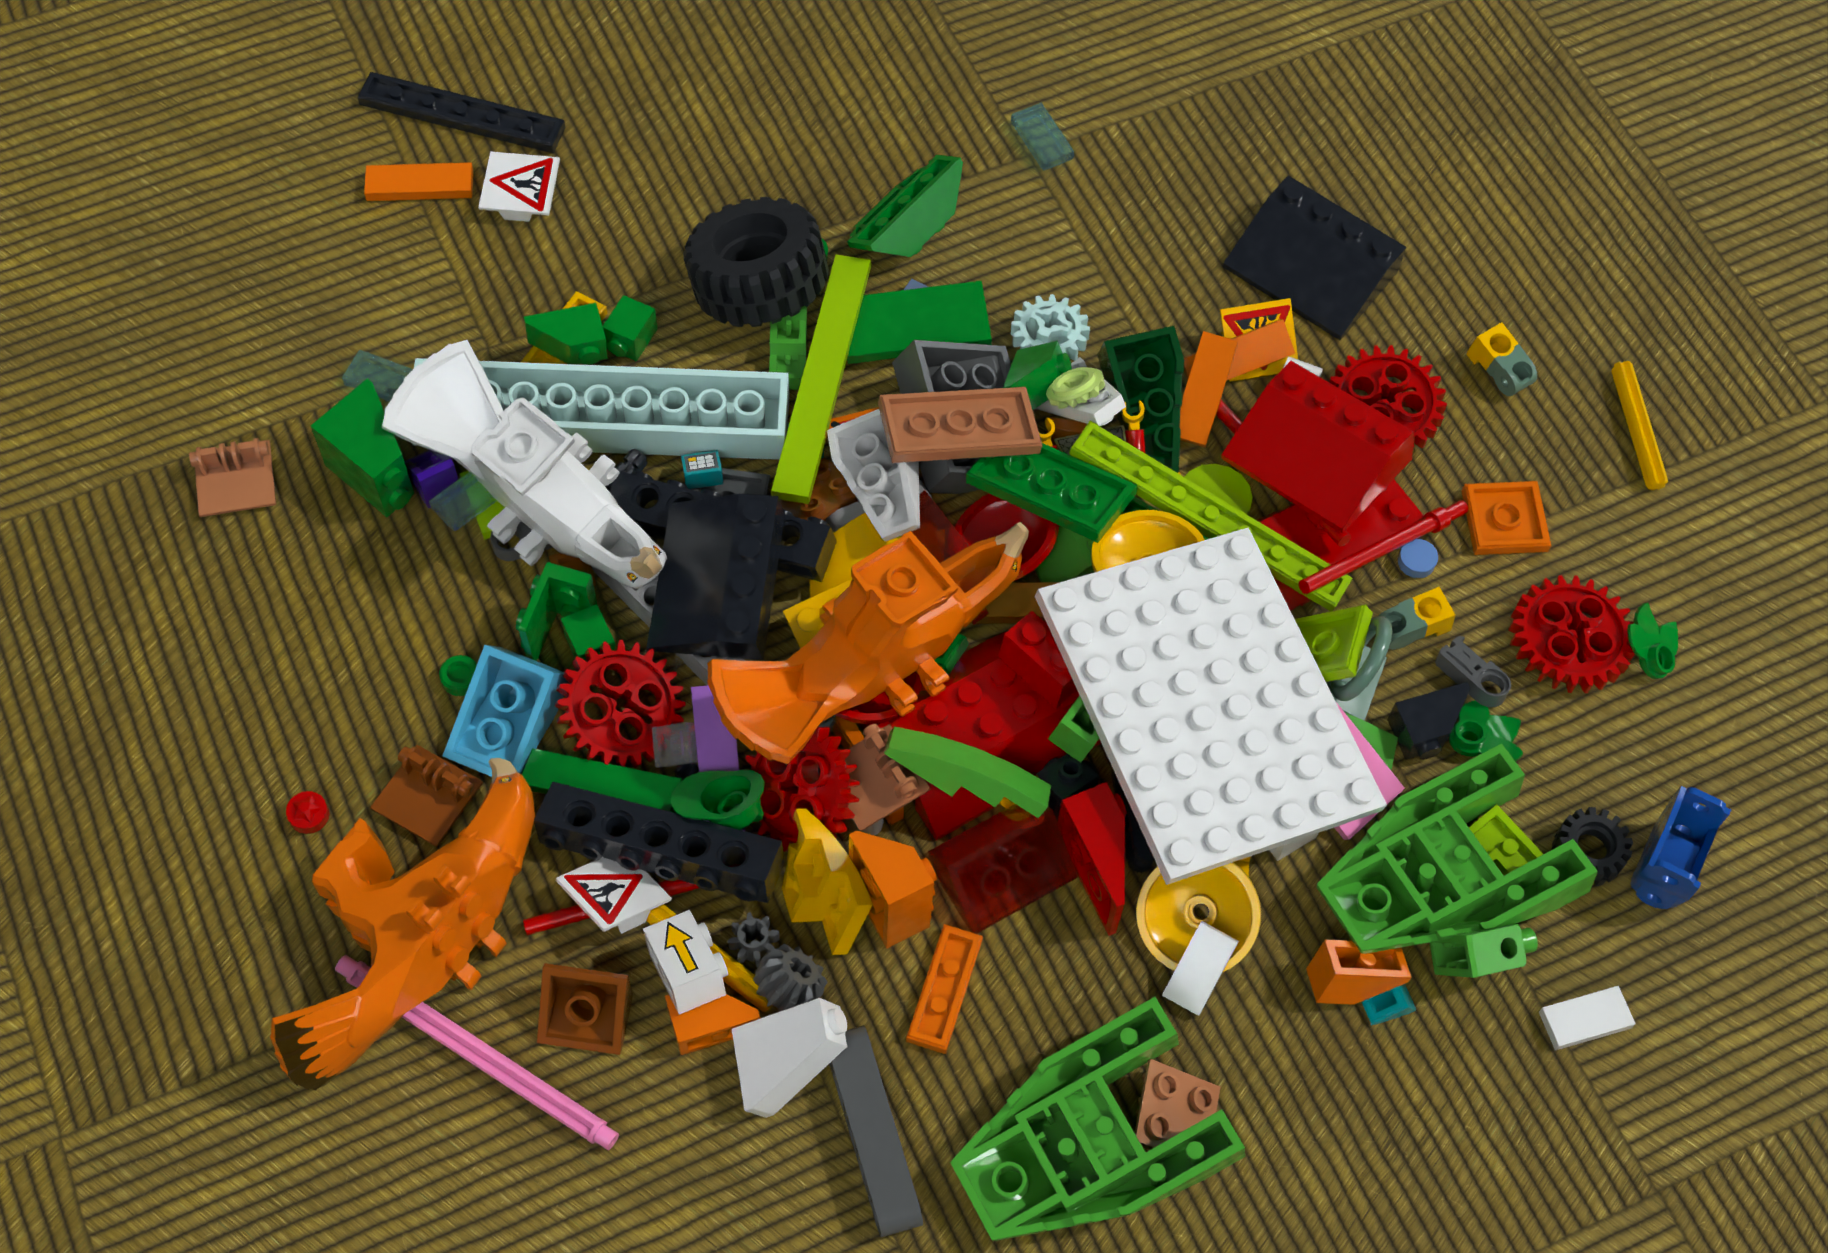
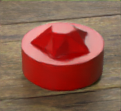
M304 791L298 793L290 799L286 807V817L292 828L299 833H315L321 830L329 819L328 805L324 798L316 792Z

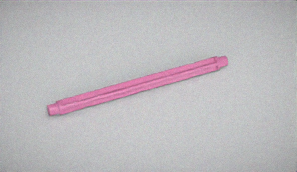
M344 955L335 967V971L346 977L347 983L356 988L360 986L370 970V967L364 962H357L347 955ZM424 1002L402 1016L403 1019L563 1123L590 1143L594 1144L596 1142L607 1150H610L616 1143L619 1133L606 1126L607 1122L600 1119Z

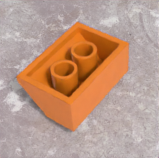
M857 830L850 833L849 857L856 866L873 904L868 916L886 949L929 928L931 911L934 910L932 903L933 896H935L934 881L937 880L930 861L926 857L920 859L915 848Z

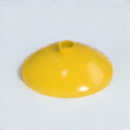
M1157 510L1132 511L1120 515L1098 543L1093 541L1091 550L1092 566L1094 572H1098L1204 541L1205 539L1195 526L1177 515Z
M1234 862L1166 885L1157 866L1147 877L1140 890L1136 907L1137 925L1141 938L1150 953L1163 965L1175 971L1200 922L1203 921L1239 941L1223 970L1224 972L1238 964L1254 945L1260 930L1261 905L1252 881ZM1197 904H1205L1208 907V917L1199 918L1195 914V906Z

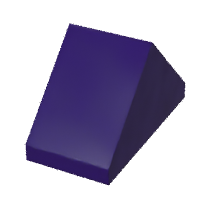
M428 450L404 461L408 475L428 509L462 493L454 463L449 456Z

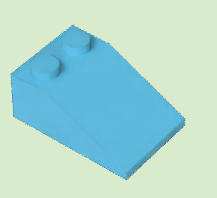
M484 645L442 756L492 777V768L489 765V760L491 758H502L510 761L518 773L522 774L532 748H537L558 712L555 703L557 700L562 699L564 695L556 691L559 684L569 683L562 676L564 672L503 647Z

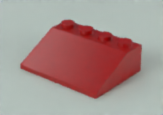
M1290 361L1267 384L1221 454V459L1343 533L1412 460L1414 431L1295 362Z

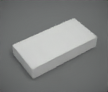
M1201 921L1162 996L1199 1016L1239 941Z
M1619 986L1542 1007L1539 1011L1555 1051L1625 1031L1635 1025V1021Z

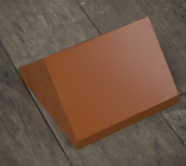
M544 963L537 1043L620 1055L633 998L629 975Z

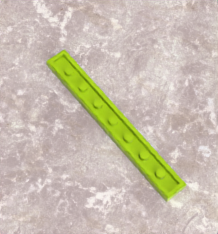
M835 254L771 489V495L778 496L779 500L809 504L827 438V430H829L871 270V259Z
M1089 421L1069 452L1075 458L1137 484L1136 495L1164 512L1185 519L1209 539L1249 527L1273 577L1330 612L1335 609L1353 579L1346 574L1309 594H1303L1298 586L1299 581L1330 566L1329 563L1092 421Z

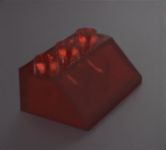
M1014 804L928 851L942 888L970 932L975 934L1078 878L1054 813L1049 807L1037 818L1017 804Z

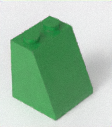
M367 378L310 425L325 466L387 518L395 510L403 508L409 502L411 496L414 495V491L394 434L381 428L385 412L373 383Z

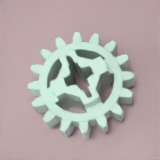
M1050 294L1048 301H1043L1040 296H1036L1034 305L1025 301L1023 302L1022 311L1016 310L1014 312V321L1011 323L1013 347L1024 349L1058 340L1062 352L1067 353L1070 359L1076 361L1078 359V351L1084 352L1087 340H1089L1090 327L1087 326L1088 316L1080 315L1081 306L1079 304L1069 307V298L1065 297L1061 302H1056L1055 295Z

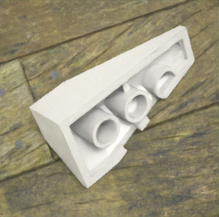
M874 410L827 430L832 461L847 481L851 491L856 495L881 538L886 542L909 531L919 529V461L892 463L880 410Z

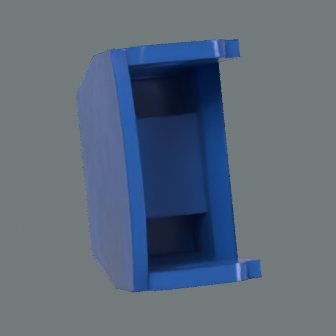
M1681 786L1673 795L1655 823L1631 879V887L1636 891L1638 898L1642 902L1655 908L1668 909L1681 905L1696 893L1701 885V882L1697 881L1718 828L1731 812V809L1727 808L1722 800L1693 787L1685 788Z

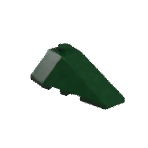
M1175 326L1104 341L1097 354L1104 380L1122 395L1124 402H1126V412L1128 415L1136 416L1140 413L1139 400L1144 404V418L1140 422V429H1144L1145 453L1179 473L1180 410L1183 396L1181 389L1184 357ZM1121 410L1116 415L1120 425H1124L1125 431L1129 430L1128 423L1123 420Z

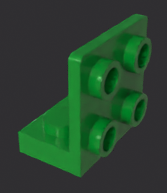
M546 562L542 574H537L533 579L530 589L531 600L528 607H523L520 610L516 620V630L519 631L521 648L524 649L525 656L535 661L538 660L557 613L562 617H566L597 604L591 574Z

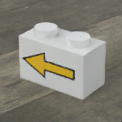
M690 910L643 928L649 955L678 1014L726 995L723 978L729 974L720 952L712 953L710 947L713 946V942L707 926L704 922L697 924Z

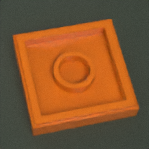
M1538 481L1464 484L1461 491L1463 501L1468 505L1466 516L1474 555L1549 551L1551 541Z

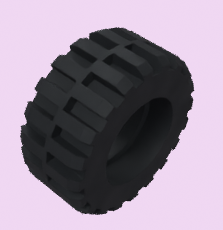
M760 197V200L754 201L749 198L741 200V203L733 206L732 204L723 206L722 210L717 213L712 212L706 216L704 223L699 222L693 229L683 253L694 296L701 310L721 323L726 324L729 322L732 326L743 327L744 324L759 327L762 326V323L766 322L774 324L781 322L785 316L790 315L792 317L800 313L801 307H808L815 300L816 295L820 294L825 285L829 270L816 219L799 204H792L787 199L778 198L777 201L772 200L770 197Z

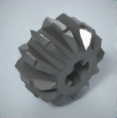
M786 944L776 949L773 948L770 953L767 952L764 955L753 978V981L759 986L756 994L768 1000L767 1007L773 1005L778 1008L779 1012L820 998L828 981L821 975L824 968L812 961L813 955L806 956L799 946L792 950Z

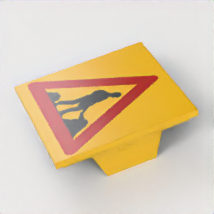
M1291 298L1220 309L1221 333L1223 337L1230 339L1276 320L1283 319L1295 354L1289 357L1298 359ZM1288 357L1232 378L1229 382L1278 374L1283 369Z

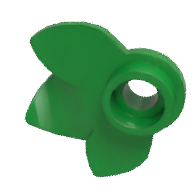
M1643 603L1635 612L1634 624L1628 625V640L1633 652L1639 657L1640 667L1647 676L1652 679L1664 678L1675 667V655L1678 651L1677 623L1673 621L1659 626L1652 614L1649 603Z
M1476 700L1466 703L1459 713V722L1454 725L1449 735L1451 747L1461 755L1473 757L1502 743L1515 761L1519 760L1523 756V752L1512 742L1519 732L1521 720L1508 716L1489 715L1488 707L1479 704Z

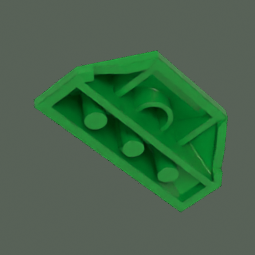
M935 155L928 161L929 164L927 166L917 169L897 184L853 227L850 238L847 241L849 247L912 257L920 252L923 245L935 233L941 231L945 223L955 214L963 167L961 158Z

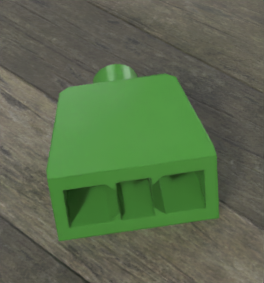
M1509 924L1488 930L1457 933L1451 939L1429 942L1435 975L1470 978L1524 967L1527 962L1526 953L1535 952L1538 946L1535 932L1529 927L1521 929L1518 924Z

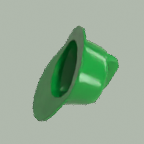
M753 770L698 772L686 777L677 784L671 795V805L674 811L684 818L709 820L711 823L741 830L752 822H759L763 819L764 812L761 807L760 797L764 791V780L759 773Z

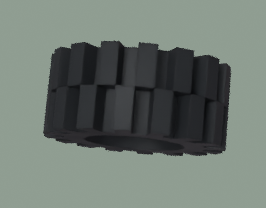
M1588 807L1585 813L1581 808L1565 819L1554 836L1556 838L1552 842V849L1572 839L1578 844V838L1585 834L1595 836L1601 840L1607 850L1606 856L1602 859H1593L1587 856L1598 871L1594 880L1595 886H1601L1606 880L1608 883L1614 880L1628 863L1627 861L1631 858L1633 852L1629 850L1633 845L1632 838H1625L1630 832L1627 825L1622 828L1617 826L1621 821L1617 815L1613 820L1607 818L1608 810L1602 809L1596 815V807Z

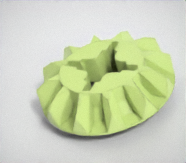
M1080 367L1061 374L1047 389L1046 395L1050 404L1057 406L1059 409H1064L1068 406L1075 408L1080 403H1087L1088 399L1097 397L1099 391L1105 387L1103 373L1096 368Z

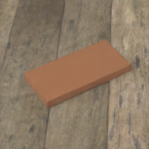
M1026 387L887 394L879 396L878 406L892 463L1040 454L1042 442Z

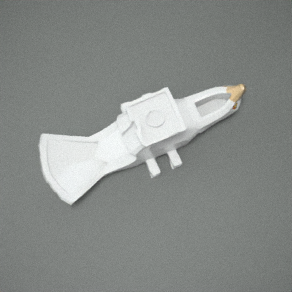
M468 340L448 344L438 353L432 354L422 364L417 365L404 378L403 383L393 394L392 400L384 409L385 414L381 428L415 445L454 458L471 472L487 491L505 507L487 525L498 540L503 544L507 543L515 534L517 526L521 521L532 529L514 548L520 554L519 557L528 565L533 566L542 556L546 545L550 544L558 552L580 558L586 564L633 588L638 589L658 576L667 559L666 553L624 512L613 495L605 487L611 484L620 474L614 467L616 464L606 455H602L597 459L592 468L588 470L581 464L593 452L587 446L588 441L578 433L572 436L566 433L550 417L525 398L516 399L503 411L486 373Z

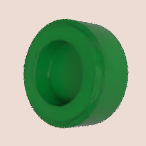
M456 655L450 657L442 664L439 677L446 692L454 696L466 695L477 663L472 658L465 655Z

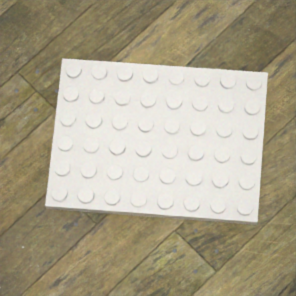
M1249 527L1037 590L1035 594L1036 601L1166 885L1381 812L1387 806Z

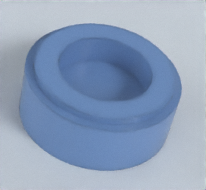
M1415 539L1402 546L1398 555L1400 569L1406 575L1413 578L1429 576L1438 562L1436 548L1428 541L1422 539Z

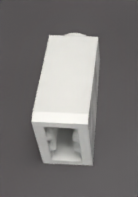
M817 998L732 1028L742 1098L746 1112L765 1118L773 1116L847 1048L845 1037L847 1020L840 1006Z

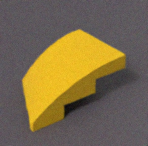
M866 513L845 524L834 532L837 542L822 582L809 579L810 598L852 579L851 568L854 564L884 545L893 543L898 538L896 537L885 542Z
M806 808L796 809L793 819L796 821L799 830L797 843L789 844L787 867L784 872L782 892L791 922L822 921L832 955L848 954L873 905L856 866L833 834Z

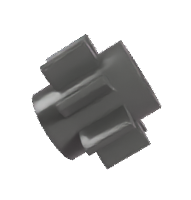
M747 913V920L741 924L735 922L731 924L732 932L738 937L728 940L729 950L739 949L737 959L740 964L748 960L754 962L758 968L760 960L767 952L770 953L774 948L770 943L780 940L779 931H768L770 925L768 916L760 920L753 918L751 913ZM759 936L761 937V942L754 939ZM748 938L753 941L747 944L746 939Z

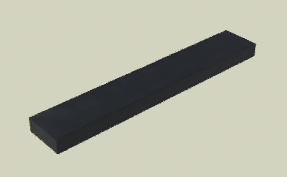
M370 72L357 97L361 106L553 154L565 130V121L563 119Z

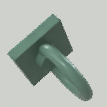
M1376 616L1371 618L1356 677L1326 682L1335 701L1342 710L1364 721L1383 671L1392 639V625L1386 617ZM1375 636L1372 648L1366 646L1367 643Z

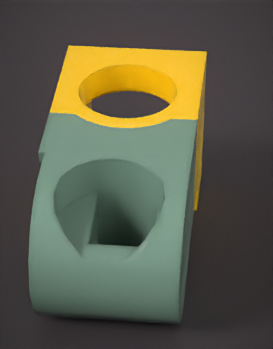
M1502 322L1477 336L1466 353L1474 365L1480 362L1488 374L1494 378L1498 389L1506 396L1515 395L1537 380L1535 365Z
M1439 586L1400 602L1397 606L1384 611L1379 616L1386 617L1391 622L1392 639L1389 649L1396 650L1434 633L1440 636L1450 632L1456 615Z

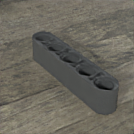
M864 1025L849 1029L845 1032L847 1048L829 1065L875 1223L882 1238L923 1226V1218L867 1030Z

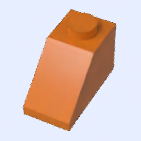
M1325 939L1306 968L1316 1003L1355 1005L1408 983L1412 978L1402 947L1362 954L1353 941Z
M728 994L682 1014H678L670 996L665 995L668 1013L681 1055L733 1040L732 1028L761 1019L758 1009Z

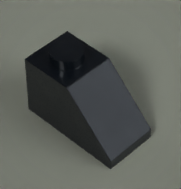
M1468 682L1394 704L1387 720L1394 736L1398 737L1397 742L1405 760L1415 757L1425 760L1438 755L1442 751L1471 689Z

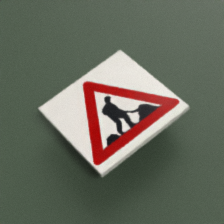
M490 151L478 207L479 210L498 211L504 220L529 222L532 214L549 216L560 157Z
M603 857L598 861H593L563 874L555 880L603 932L618 926L621 934L646 922L652 909L672 899L646 871L640 869L631 871L623 868L616 861Z

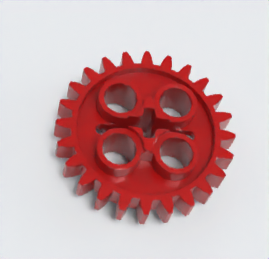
M1374 345L1372 355L1370 356L1362 348L1359 350L1358 360L1348 355L1345 366L1338 364L1335 376L1330 377L1329 383L1414 431L1413 450L1415 447L1414 443L1420 448H1424L1427 437L1432 439L1435 437L1437 427L1441 426L1444 419L1442 414H1444L1447 406L1446 402L1441 401L1444 399L1446 389L1437 388L1441 377H1429L1433 368L1432 364L1420 367L1419 363L1422 356L1418 355L1410 360L1407 358L1408 349L1406 348L1400 355H1395L1393 345H1390L1387 353L1383 354L1378 345ZM1395 377L1399 379L1401 383H1393L1389 381L1387 378ZM1354 390H1363L1367 392L1368 395H1358L1354 392ZM1411 407L1415 409L1418 413L1411 414L1406 412L1403 408Z
M1558 575L1554 585L1545 578L1540 587L1533 584L1526 595L1522 594L1512 612L1511 618L1514 620L1510 624L1508 631L1515 634L1510 641V645L1521 647L1515 656L1516 659L1528 658L1529 663L1525 668L1526 672L1536 668L1540 671L1537 681L1541 682L1547 677L1552 678V689H1556L1563 682L1566 683L1568 693H1572L1577 684L1580 685L1585 694L1590 691L1593 684L1599 690H1603L1608 681L1614 684L1621 673H1625L1631 664L1629 661L1635 655L1628 640V625L1634 624V622L1625 621L1630 613V609H1618L1616 606L1621 598L1616 596L1608 599L1606 597L1608 592L1607 586L1599 591L1594 590L1593 579H1590L1586 586L1580 585L1578 575H1574L1570 584L1566 583L1562 575ZM1582 612L1589 614L1592 618L1585 616ZM1544 616H1549L1553 618L1555 622L1548 620ZM1591 646L1598 647L1602 652L1594 650ZM1553 649L1561 651L1565 656L1557 654Z
M619 640L615 650L612 651L609 644L605 641L600 646L599 655L592 647H589L585 652L587 662L578 656L573 660V666L577 671L566 669L562 676L570 684H559L556 690L566 696V698L557 700L555 707L566 710V713L557 719V724H569L570 728L563 737L567 739L576 736L578 741L573 748L575 752L586 747L589 749L586 758L588 760H592L598 754L601 756V762L606 765L609 764L611 759H615L617 766L625 767L626 761L629 759L633 767L638 768L642 761L641 755L649 762H652L656 758L654 748L663 753L669 748L664 738L674 740L678 736L677 731L671 725L678 726L684 722V718L675 714V711L683 709L686 706V702L675 700V696L681 693L683 686L671 685L670 682L677 675V672L664 673L662 669L667 663L666 658L657 663L652 661L654 649H650L643 656L639 654L640 645L638 642L633 645L630 651H626L623 640ZM604 671H616L622 678V684L620 686L609 685L604 678ZM590 686H595L600 693H593L590 690ZM648 690L653 693L656 698L655 706L648 707L641 703L638 695L639 691ZM619 698H623L626 701L624 704L625 709L622 712L615 709L617 706L616 701ZM585 704H597L602 710V719H590L584 711ZM640 716L650 718L651 724L645 723ZM621 723H628L635 727L637 731V738L635 740H627L621 736L619 732V725Z
M827 726L816 729L805 747L787 764V767L783 762L773 759L768 760L758 751H756L757 754L745 756L747 762L752 765L751 770L759 773L764 780V791L760 797L764 814L763 819L759 821L762 825L758 835H771L770 838L782 841L784 852L788 851L789 844L797 843L799 830L796 821L793 819L796 809L806 808L813 814V806L814 816L835 838V833L847 831V827L842 819L855 817V814L848 808L849 803L859 802V798L851 794V788L860 785V781L850 779L849 774L857 768V765H846L845 759L851 751L850 749H837L841 742V737H829L830 728Z

